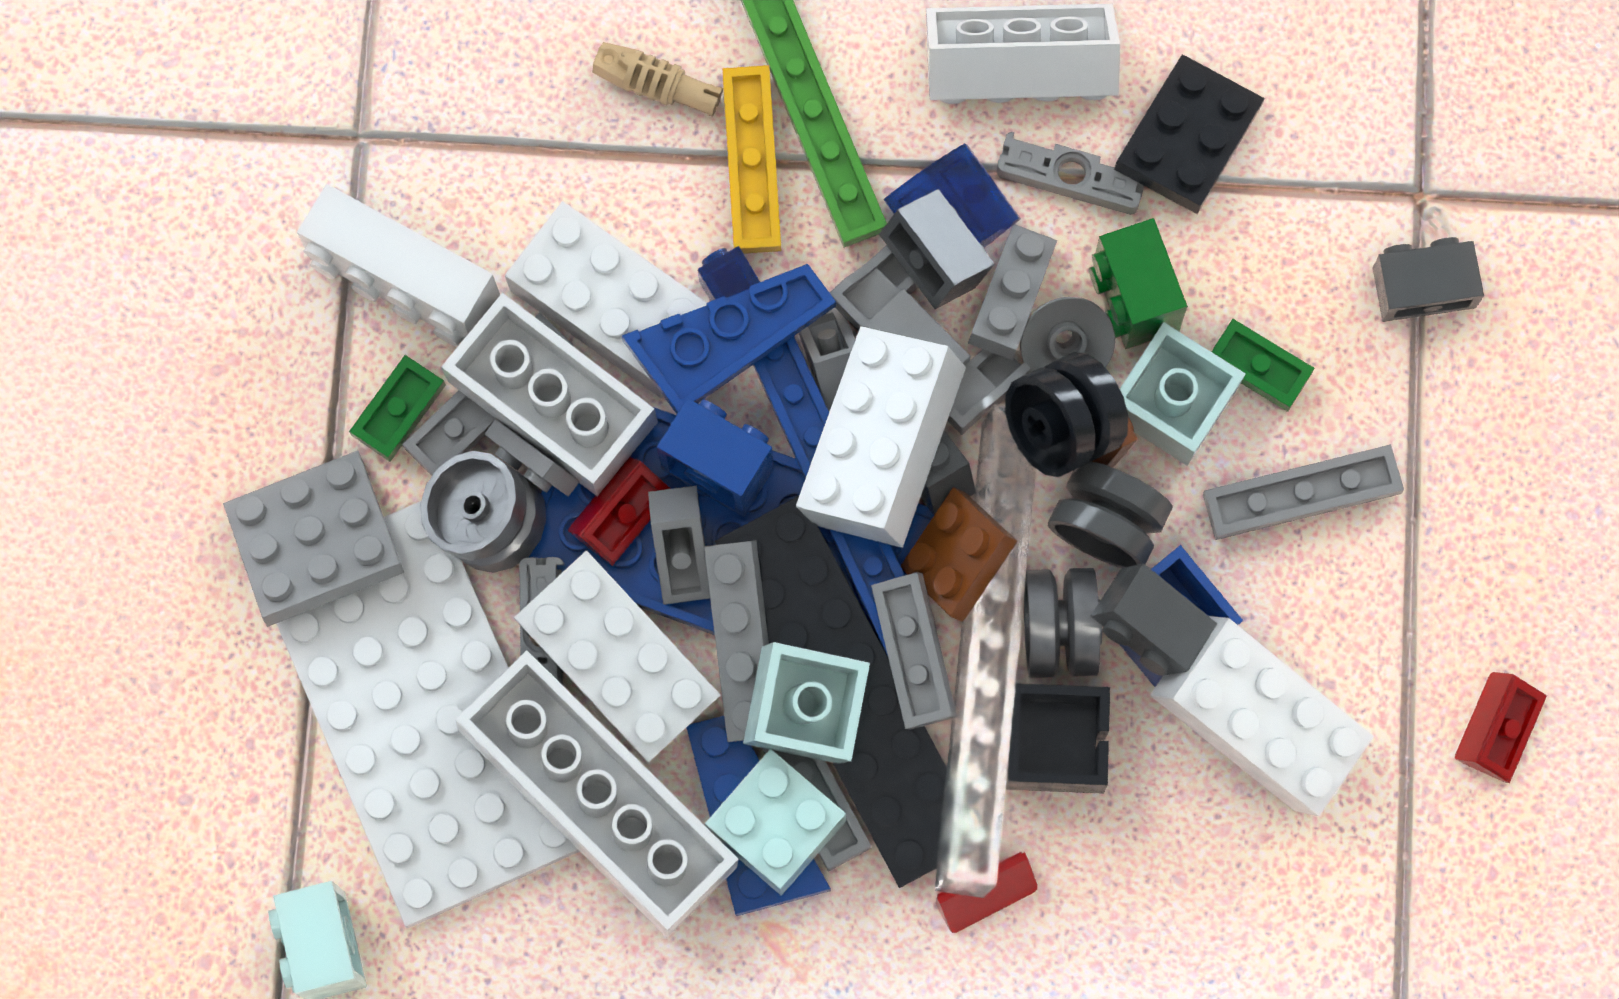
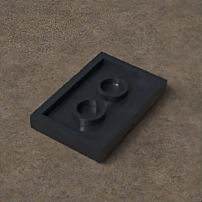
M1182 54L1118 158L1114 170L1198 214L1262 107L1265 98Z

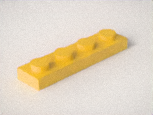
M769 65L722 68L734 254L782 251Z

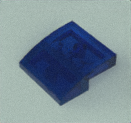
M965 143L920 171L884 198L891 211L895 213L897 209L939 189L984 248L1012 227L1013 224L1021 220L968 144Z

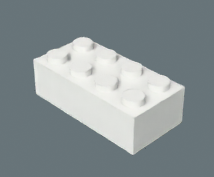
M328 184L324 186L297 231L305 248L303 252L312 260L310 266L330 279H335L337 275L353 282L351 288L370 301L376 302L377 298L380 297L394 305L392 308L393 312L408 322L417 324L419 319L434 326L433 333L453 346H458L500 296L494 275L489 271Z
M561 201L505 274L509 290L661 399L663 395L624 344L622 335L637 329L641 331L659 324L663 319L676 314L683 315L706 306L707 303L564 201Z
M503 292L441 366L447 381L578 479L580 484L597 497L658 423L655 408Z
M860 326L796 507L811 522L816 523L819 527L903 548L966 369L949 346Z
M587 550L514 617L522 628L648 763L721 696Z
M1209 616L1217 625L1187 672L1164 675L1150 696L1293 811L1320 816L1374 736L1230 618Z

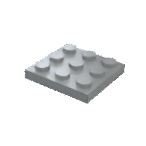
M358 450L223 503L258 608L267 627L404 573Z

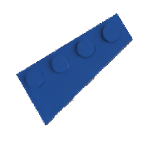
M806 264L751 285L749 289L727 298L723 296L707 302L706 306L663 319L659 324L641 331L637 329L622 335V341L677 414L687 398L696 403L701 402L702 399L714 393L835 308L836 301L811 267Z
M724 715L689 724L686 727L710 817L760 761L751 745L743 744V741L727 742ZM815 859L810 862L782 896L741 860H738L737 868L726 878L736 916L831 891Z

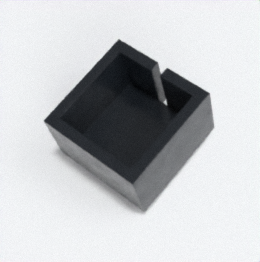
M1011 683L1008 699L1006 790L1104 794L1108 786L1109 741H1099L1096 746V740H1105L1109 733L1110 687Z

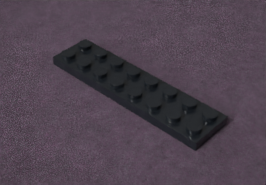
M797 496L715 540V543L718 545L757 540L769 644L776 642L870 663L852 760L840 764L833 763L893 878L898 887L901 888L987 841L926 727L905 729L889 659L819 527L796 507L799 498Z

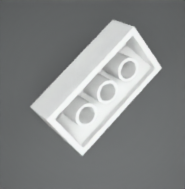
M1113 3L926 8L930 100H940L947 104H958L966 99H987L995 103H1004L1013 98H1034L1038 101L1049 102L1055 101L1060 97H1082L1086 100H1101L1107 96H1119L1120 40Z

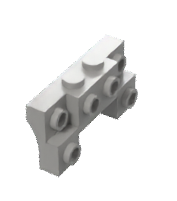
M886 245L867 263L847 276L829 292L836 301L835 308L858 331L860 326L949 346L966 369L947 421L963 435L993 406L996 408L1005 400L1011 382L1030 373L1031 367L1026 362L1020 364L1015 358L1010 360L984 349L970 360L971 356L910 295L918 286Z

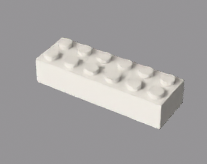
M527 650L455 719L458 731L666 938L737 868L739 859Z

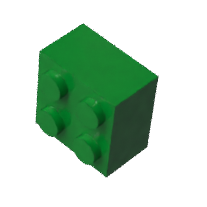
M1152 218L1099 236L1096 252L1092 254L1094 266L1089 268V274L1098 295L1104 293L1110 310L1105 311L1112 323L1115 338L1121 336L1125 350L1150 342L1163 322L1180 331L1188 306L1155 219Z

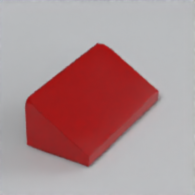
M629 457L598 497L595 496L572 523L568 531L613 566L651 520L648 492L671 488L640 460Z
M1492 672L1486 681L1455 753V759L1500 781L1510 783L1547 695L1514 674Z
M1019 852L937 894L935 903L949 930L952 933H957L1034 893L1037 890V882L1025 852Z

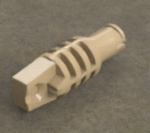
M603 42L593 62L592 73L623 90L634 91L639 96H647L648 99L660 101L661 104L666 106L677 102L712 117L716 112V107H718L723 93L722 87H717L685 75V70L680 65H672L667 60L656 59V56L646 55L643 51Z

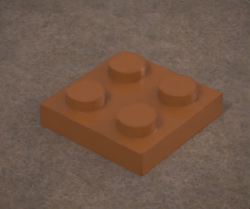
M953 487L901 564V568L907 575L916 572L922 573L928 595L950 617L963 622L1018 541L967 493Z

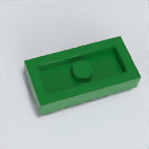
M1235 319L1231 320L1211 351L1245 373L1241 384L1287 412L1315 369Z
M404 355L349 430V433L352 437L391 462L402 447V444L407 440L446 386L444 380L407 355Z

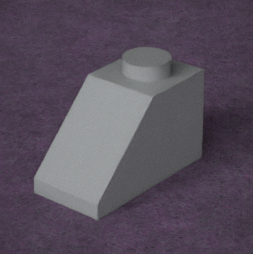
M833 308L799 332L812 376L828 411H830L856 340L847 319L836 308Z
M697 485L648 492L651 527L663 605L709 599L710 592L704 550L705 542Z

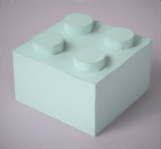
M1163 322L1120 387V391L1124 397L1128 417L1132 422L1134 432L1188 466L1239 388L1245 373Z
M776 642L762 646L743 744L766 749L771 748L775 751L837 764L851 761L870 663Z
M770 748L706 821L705 826L739 860L782 896L846 822V813Z
M328 881L273 895L276 909L269 910L268 914L275 940L281 939L285 947L287 957L280 959L279 963L286 988H292L293 992L303 999H324L367 987L344 890L333 881Z

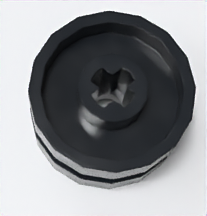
M1072 352L1046 365L1044 368L1036 369L1011 382L1006 393L1005 414L1009 431L1023 456L1033 467L1045 475L1061 477L1087 464L1089 461H1093L1120 448L1127 436L1128 413L1124 397L1114 377L1104 365L1086 353Z

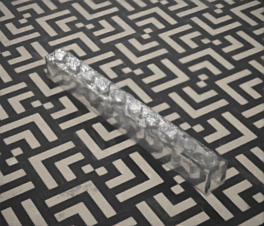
M996 404L993 405L981 426L974 501L1018 542L970 613L961 623L954 693L957 717L952 718L934 890L984 898L996 887L1036 476V468L1019 451L1009 431L1005 406Z

